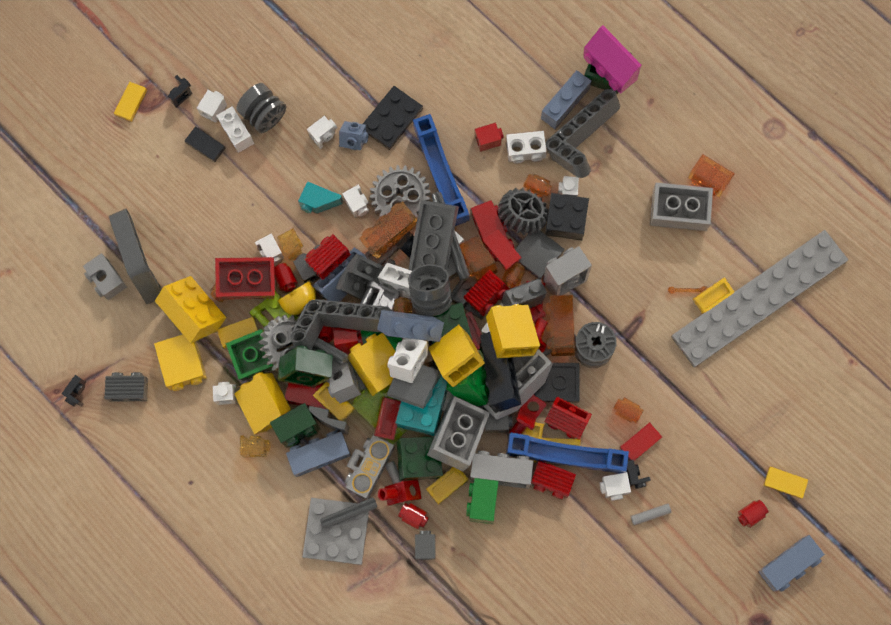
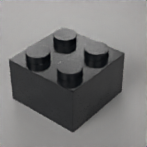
M551 193L545 234L547 236L582 241L585 232L589 198Z

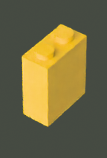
M515 304L512 306L497 305L491 307L486 319L497 358L534 356L540 344L529 306Z
M457 325L440 338V342H435L428 348L442 377L452 387L485 364L471 337L460 325Z
M384 333L378 336L376 334L371 335L366 339L367 343L362 346L360 343L350 349L351 353L347 357L372 396L390 386L394 379L390 377V370L387 365L389 358L394 356L396 351Z
M182 334L154 343L164 382L169 390L179 391L184 389L185 385H198L203 382L202 380L207 379L197 341L190 343Z
M260 372L254 375L251 382L242 384L240 390L234 393L254 435L267 432L273 428L270 424L271 421L291 411L273 373L264 374Z

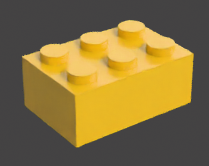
M191 276L164 286L155 299L158 306L190 343L217 332V329L221 327L227 318Z

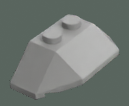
M537 350L534 356L513 357L522 405L545 383L553 365L540 350ZM489 400L488 404L483 406L498 420L516 412L522 405L501 412L492 407Z

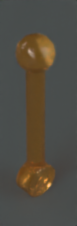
M671 286L668 288V292L670 294L675 292H703L707 287L674 288Z

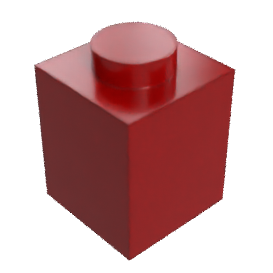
M496 122L475 128V138L480 152L501 146L504 135L502 129L497 127Z

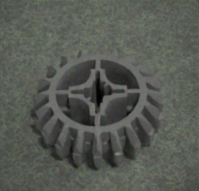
M523 187L520 190L517 188L513 191L509 190L502 196L498 204V214L500 215V220L504 221V226H509V231L513 229L516 231V234L521 232L523 236L527 233L530 236L538 233L545 226L549 209L546 208L547 203L542 202L543 197L538 198L537 193H531L530 189L525 191Z

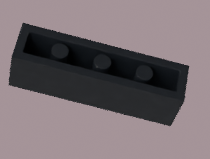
M490 332L480 335L481 343L479 346L484 356L483 361L485 364H483V368L487 374L485 382L490 392V395H488L490 405L499 412L522 405L513 357L497 358Z

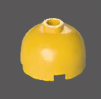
M309 281L277 301L284 312L295 316L302 313L309 301L316 299V292Z

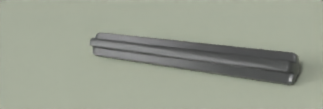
M441 192L432 194L433 202L445 204ZM454 231L450 253L459 279L463 281L468 279L470 275Z

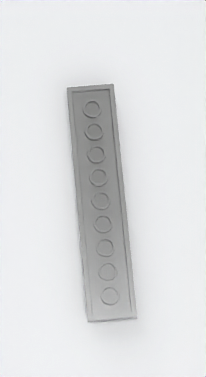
M824 230L671 337L695 368L846 263L849 259L826 230Z

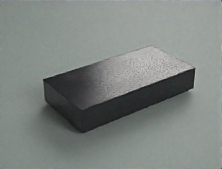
M194 127L184 140L186 144L213 162H216L226 149L223 144L197 127Z

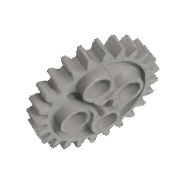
M397 165L396 170L389 167V173L382 170L383 177L377 175L378 182H372L376 188H370V192L373 193V195H370V200L373 201L371 203L372 207H376L375 213H380V219L386 217L387 223L392 219L394 225L401 221L403 226L405 220L411 224V218L415 220L418 218L417 214L419 213L421 200L430 201V198L427 196L431 195V192L426 190L429 188V183H424L426 181L425 177L420 178V171L414 174L413 167L410 171H407L406 165L403 167V170H400L399 165ZM401 180H406L407 184L401 186L398 184V182ZM386 190H390L392 194L389 196H384L383 192ZM415 194L418 196V198L416 200H410L409 196ZM395 205L403 206L399 211L393 209Z
M286 315L281 318L279 316L263 328L264 332L260 334L263 339L259 343L264 345L260 351L266 353L262 358L269 359L267 365L273 364V371L277 368L279 369L280 357L294 349V346H291L281 352L276 351L292 344L290 334L298 320L294 321L293 315L289 318Z

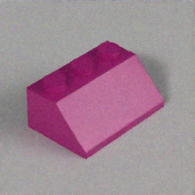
M604 25L598 29L584 47L583 57L586 62L592 64L596 68L597 73L609 81V85L613 90H617L621 94L637 81L642 65Z

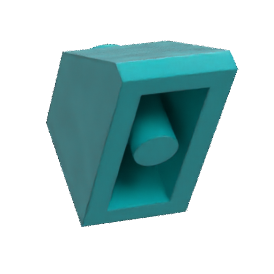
M307 181L298 203L303 211L318 214L342 205L343 198L340 194Z

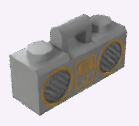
M374 435L371 439L367 438L363 446L364 452L355 449L347 467L354 470L353 474L349 473L344 482L347 484L345 487L347 490L366 500L369 499L395 449L394 445ZM360 456L363 457L360 466L356 467L355 465L357 464Z

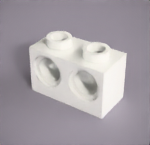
M233 106L216 115L238 153L254 144L251 135Z
M544 131L506 135L508 162L522 163L524 160L537 162L546 158ZM538 145L540 149L534 150L531 146ZM520 147L522 150L515 152L512 148Z
M387 263L378 276L380 284L400 291V297L411 300L408 277L412 271Z
M403 338L402 342L397 344L394 356H391L388 360L387 366L390 370V377L413 383L428 356L427 341Z

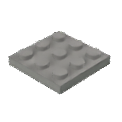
M311 498L302 557L362 565L369 511L324 529L320 523L321 518L358 503Z

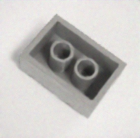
M655 183L652 194L650 226L707 231L711 225L713 188Z
M579 246L575 249L571 247L563 253L562 257L558 259L555 257L547 262L543 282L555 300L588 279L592 265Z
M454 396L447 403L427 455L461 471L466 470L472 462L490 413Z
M478 451L477 454H474L470 482H474V478L496 480L498 485L530 488L533 461L529 460V457L517 456V459L509 458V454L503 453L491 456L489 455L490 452Z

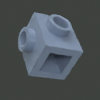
M344 121L339 131V147L361 150L364 143L366 144L368 141L366 125Z

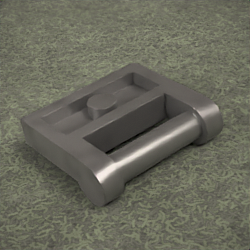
M369 281L360 304L368 305L373 293L377 292L378 295L373 305L386 306L393 311L400 297V291Z

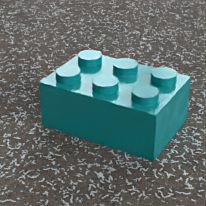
M442 375L433 388L432 397L424 409L401 401L395 422L397 427L435 436L448 392L446 389L447 381Z

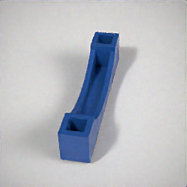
M431 114L414 119V130L438 192L442 193L445 204L459 207L455 226L468 222V209L448 165Z
M510 433L506 454H509L511 457L527 456L530 460H540L621 474L627 471L629 451L568 445L528 435Z

